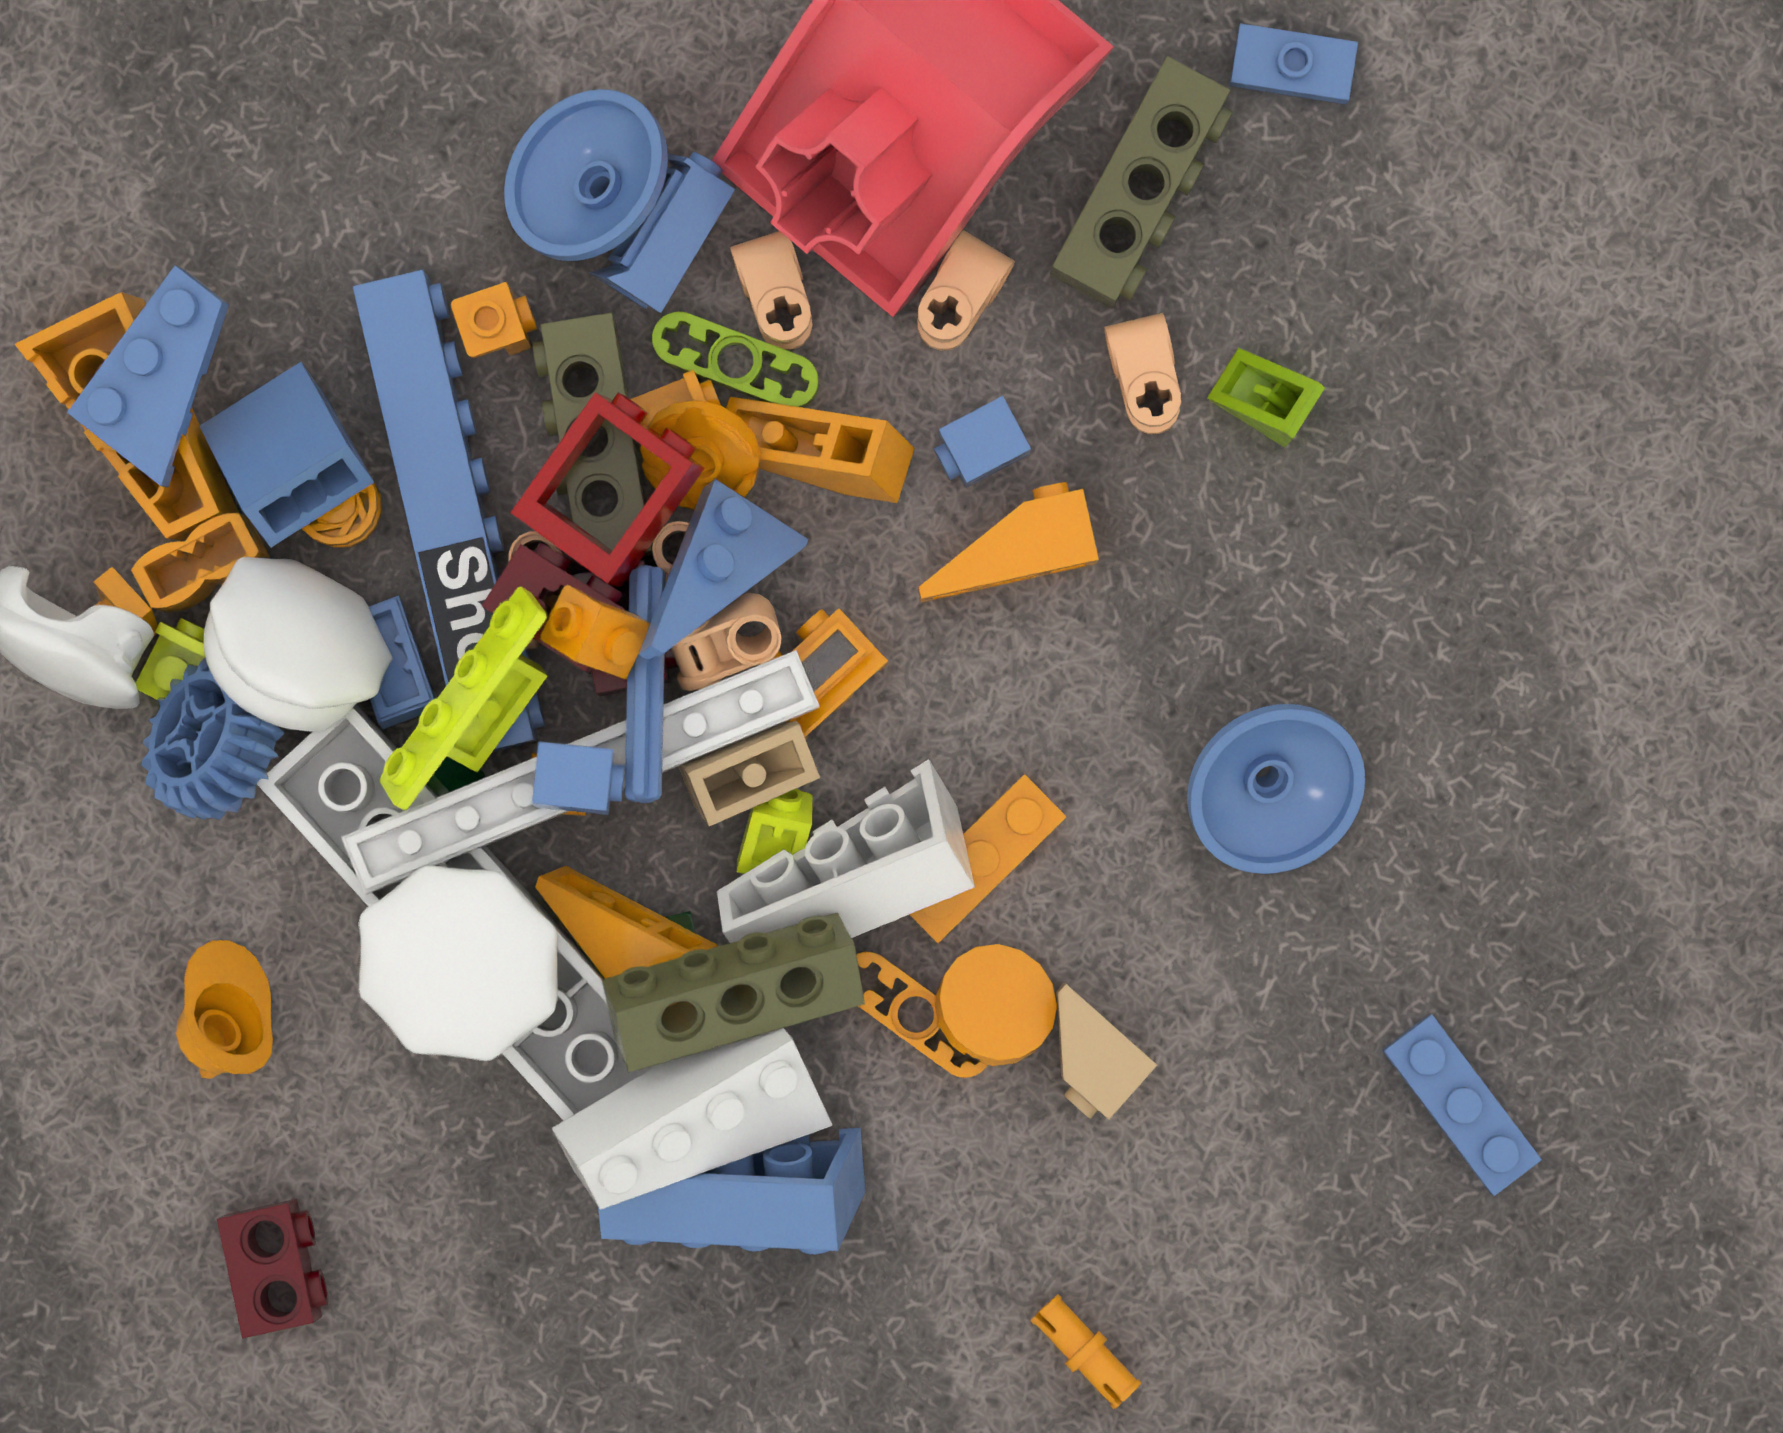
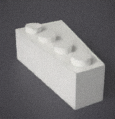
M928 759L910 770L915 779L893 793L889 794L886 787H883L864 799L868 808L837 827L834 821L830 820L812 831L814 835L807 842L805 849L793 855L782 850L719 889L717 897L722 930L729 943L739 941L744 936L752 933H767L798 924L808 917L827 916L837 912L850 937L853 938L974 888L975 885L958 808L930 760Z
M784 1028L661 1063L554 1126L552 1130L574 1172L601 1210L833 1125L793 1039Z

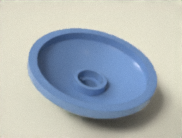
M597 89L567 97L538 117L519 141L511 157L505 178V208L509 221L517 235L538 253L562 261H577L596 257L615 248L630 237L642 225L654 208L666 177L668 164L667 144L664 132L655 116L642 103L625 93Z
M1277 704L1252 710L1234 719L1217 732L1206 744L1196 760L1190 775L1187 792V806L1192 826L1208 851L1217 859L1233 868L1261 874L1279 873L1299 868L1329 851L1346 834L1355 820L1365 789L1363 759L1356 743L1346 729L1334 718L1320 710L1296 704ZM1271 766L1270 771L1265 776L1256 777L1261 769Z

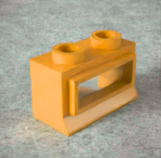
M840 608L831 616L823 609L819 610L796 632L803 641L793 651L796 650L820 706L814 711L787 721H797L800 724L805 740L830 714L840 709L877 671L880 672L888 665V660ZM778 651L771 660L781 657L783 654Z

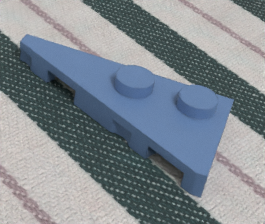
M714 479L702 489L639 655L649 661L656 655L659 657L805 548L809 539Z

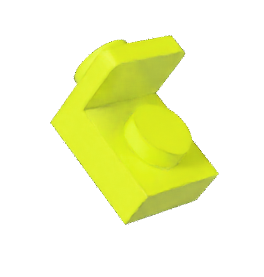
M181 617L176 627L159 622L155 633L160 636L136 681L139 691L156 700L168 696L171 691L170 682L172 679L183 680L184 671L188 665L199 666V663L205 658L204 628Z
M796 788L751 808L737 858V873H747L782 850L793 855L805 849L812 826L813 796L810 793L802 792Z

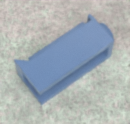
M692 152L689 158L668 154V161L672 165L670 168H667L662 191L649 216L630 237L614 248L608 258L609 261L613 262L611 266L589 272V274L642 308L646 309L649 306L659 313L663 311L735 191L733 187L719 179L723 169L696 152Z

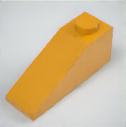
M729 397L726 409L741 417L756 436L761 451L759 469L844 495L898 503L915 448L888 421Z
M1067 482L1033 489L1034 500L1025 501L919 586L918 592L921 603L1097 564L1099 558L1083 489L1069 492Z
M563 866L538 877L535 888L605 979L620 975L625 970L633 967H648L680 958L683 954L692 950H708L718 947L717 944L691 932L568 866Z

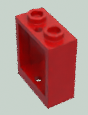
M595 392L510 513L605 583L621 587L705 467L691 458L697 448L668 427L659 435L645 425L642 421L648 412L628 397L618 392L613 400ZM605 419L671 466L668 473L613 550L547 503Z

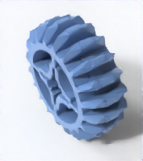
M205 657L199 663V666H187L184 671L183 680H171V691L166 698H158L160 704L156 717L148 719L153 725L151 733L142 742L149 749V752L143 758L141 766L149 771L145 784L154 789V798L162 801L166 807L193 819L198 817L205 820L211 817L221 820L227 811L238 812L243 798L255 797L257 782L260 779H268L266 769L270 760L279 757L274 748L276 741L283 737L285 732L278 726L252 715L235 703L214 679Z

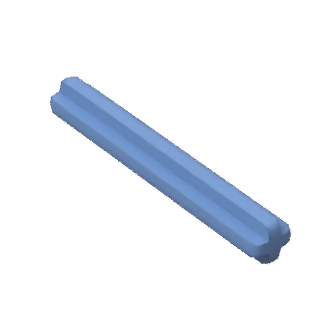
M644 565L639 566L630 573L629 612L640 616L650 623L666 585V574L662 568ZM638 654L627 677L625 796L627 800L633 802L651 803L660 799L662 795L664 654L659 657L656 655L649 661Z

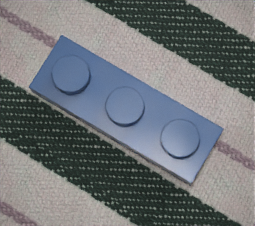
M1428 1014L1382 1049L1383 1053L1492 1196L1497 1195L1542 1160L1432 1014Z

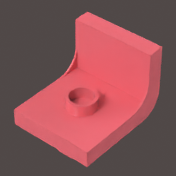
M813 0L712 161L723 169L722 174L773 216L770 223L806 254L811 250L816 252L877 305L894 317L919 292L1014 158L1039 129L1092 79L1114 46L1059 0Z

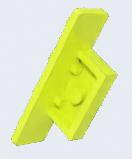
M520 586L509 600L502 602L492 615L489 628L476 646L460 658L456 665L454 676L438 698L431 700L425 706L417 727L404 745L394 750L388 757L383 774L380 777V783L394 806L406 811L446 756L478 773L548 677L541 665L521 655L547 618L546 612L530 591Z

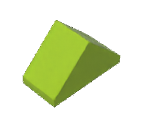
M1238 348L1207 399L1286 448L1295 437L1325 387L1318 381Z

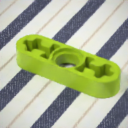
M686 312L669 313L663 316L654 327L652 334L654 350L659 359L672 368L683 372L694 370L696 377L704 380L711 379L712 383L763 402L805 408L812 403L818 393L819 379L814 365L801 355ZM681 324L690 327V338L704 345H707L708 333L720 336L709 351L708 368L696 365L701 360L702 354L692 349L683 348L679 356L670 354L671 345L667 340L663 339L666 331L677 332ZM731 345L744 346L753 355L751 370L740 378H731L724 375L718 366L721 352ZM767 354L775 357L769 367L770 370L778 373L789 374L792 366L802 369L801 379L809 384L805 392L796 390L791 398H785L782 396V385L766 377L763 390L753 387L752 385L757 381L763 369V355Z

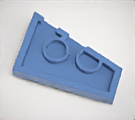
M175 265L67 413L157 484L169 487L175 469L172 463L181 436L187 433L193 415L190 409L201 376L207 373L229 304L186 270Z

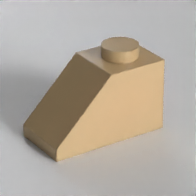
M797 721L782 723L678 766L694 807L709 827L820 778L800 724Z
M1063 983L1056 991L1061 1077L1071 1086L1063 1095L1088 1118L1091 1119L1097 1111H1100L1107 1119H1110L1154 1070L1157 1064L1066 983Z

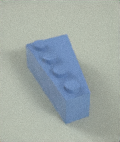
M861 1128L839 1129V1140L810 1142L808 1134L600 1210L598 1207L601 1239L623 1240L631 1245H643L652 1241L681 1243L689 1248H702L709 1245L740 1246L748 1251L787 1248L799 1249L806 1254L838 1251L865 1194Z

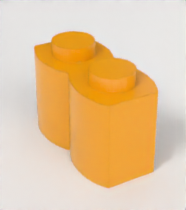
M227 513L215 516L200 524L193 530L185 542H169L151 549L135 563L131 571L150 608L171 613L189 609L206 599L217 584L223 585L238 559L242 557L270 558V555L249 518L240 513Z

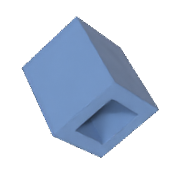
M1003 396L940 428L938 436L942 444L933 449L948 479L952 480L960 476L966 488L1027 457L1031 451Z
M539 742L532 804L535 808L609 815L610 801L622 802L625 765L614 764L615 753L613 749Z

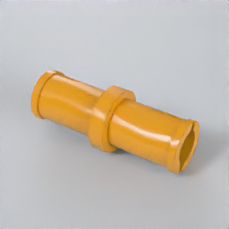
M1059 1294L1055 1295L1049 1303L1031 1318L1030 1321L1034 1325L1036 1324L1068 1358L1064 1364L1072 1372L1078 1369L1110 1403L1113 1410L1141 1385L1142 1382L1138 1378L1136 1379L1104 1345L1107 1341L1106 1337L1100 1331L1094 1334L1063 1302Z

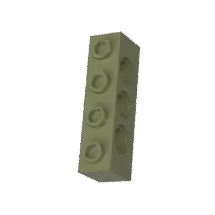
M1169 56L1166 57L1054 261L1050 272L1052 277L1111 309L1114 308L1120 295L1128 300L1132 299L1147 271V268L1141 266L1138 262L1148 243L1157 248L1161 246L1176 218L1175 215L1167 212L1171 201L1177 191L1188 196L1205 165L1195 159L1206 138L1217 143L1233 114V111L1224 107L1231 91L1230 89ZM1166 121H1178L1187 128L1190 140L1181 147L1167 146L1160 140L1157 128ZM1138 173L1152 174L1160 182L1161 193L1154 199H1139L1130 191L1129 179ZM1109 225H1121L1131 233L1133 245L1124 252H1111L1102 245L1099 236L1100 232Z
M612 312L540 324L543 340L533 342V352L538 377L549 376L552 399L542 401L548 437L558 435L560 442L595 392L613 400L618 392L629 398L617 323ZM584 367L597 372L598 385L592 394L586 397H575L567 392V379L574 370ZM605 419L600 426L608 434V443L605 450L593 457L580 455L556 491L558 496L568 494L572 518L569 519L613 550L646 504L636 441ZM599 485L611 486L618 494V502L615 509L605 516L590 514L585 504L590 490ZM653 542L647 549L643 557L653 555Z
M838 912L827 916L808 917L798 924L767 933H752L744 936L739 941L708 950H692L683 954L680 958L648 967H633L625 970L620 975L602 980L614 1039L629 1073L865 1004L855 945Z

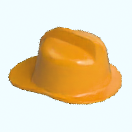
M212 940L196 949L187 962L184 978V1009L177 1020L176 1038L179 1048L185 1057L199 1068L201 1078L212 1079L221 1073L251 1074L263 1068L272 1055L273 1037L269 980L257 958L244 946L229 940Z

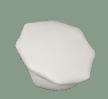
M242 557L238 559L225 582L210 602V611L204 629V653L211 674L222 690L240 707L263 721L279 727L312 732L325 731L347 715L357 702L368 700L377 695L381 680L393 660L364 598L333 579L293 559Z
M8 566L0 570V653L7 660L45 687L84 704L113 709L136 708L140 704L139 692L132 674L144 650L154 636L153 629L146 621L129 611L110 605H95L79 616H75L26 586L29 576L27 569Z
M426 865L417 869L399 886L378 902L367 907L360 915V997L385 1021L404 1047L413 1053L455 1056L483 1061L493 1060L547 1020L555 1011L558 999L557 931L554 925L500 872Z

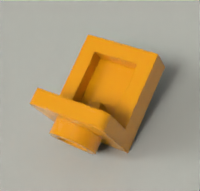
M507 282L454 299L451 302V308L469 357L477 358L503 348L509 355H513L532 348L528 332L538 328L526 295L515 298L514 292Z
M566 585L563 587L550 613L549 619L541 633V640L575 662L627 679L640 652L650 622L636 614L598 601L575 587Z

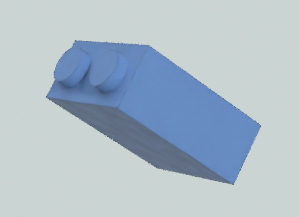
M299 362L199 426L242 511L270 547L278 544L374 483L331 403L302 362Z

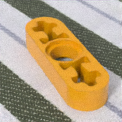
M869 951L856 954L860 967L867 968L872 962L880 966L881 970L878 974V979L891 990L896 978H899L908 985L907 988L894 997L887 1015H884L875 1008L884 998L874 990L868 989L864 992L865 1004L858 1007L954 1076L962 1078L973 1077L981 1073L988 1066L987 1064L980 1063V1059L975 1064L968 1060L962 1062L960 1066L953 1064L951 1059L954 1055V1050L941 1039L936 1050H932L925 1045L924 1042L934 1036L940 1028L935 1008L936 995L880 954ZM910 997H922L933 1007V1021L923 1031L911 1032L905 1029L899 1022V1007L904 1000Z

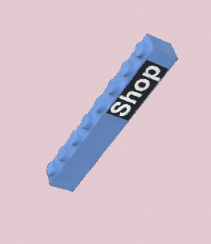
M419 270L353 286V291L447 686L454 676V671L460 658L476 646L490 626L493 613L483 608L482 604L500 577L495 553L504 551V543L497 517L486 518L481 495L491 492L490 483L483 458L472 459L467 436L477 434V429L469 399L459 401L453 378L463 376V368L456 342L445 343L440 320L450 318L445 292L441 283L431 285L430 278L426 272ZM525 648L521 655L531 660L529 650ZM538 692L535 693L493 752L539 742L536 728L544 727L546 724Z

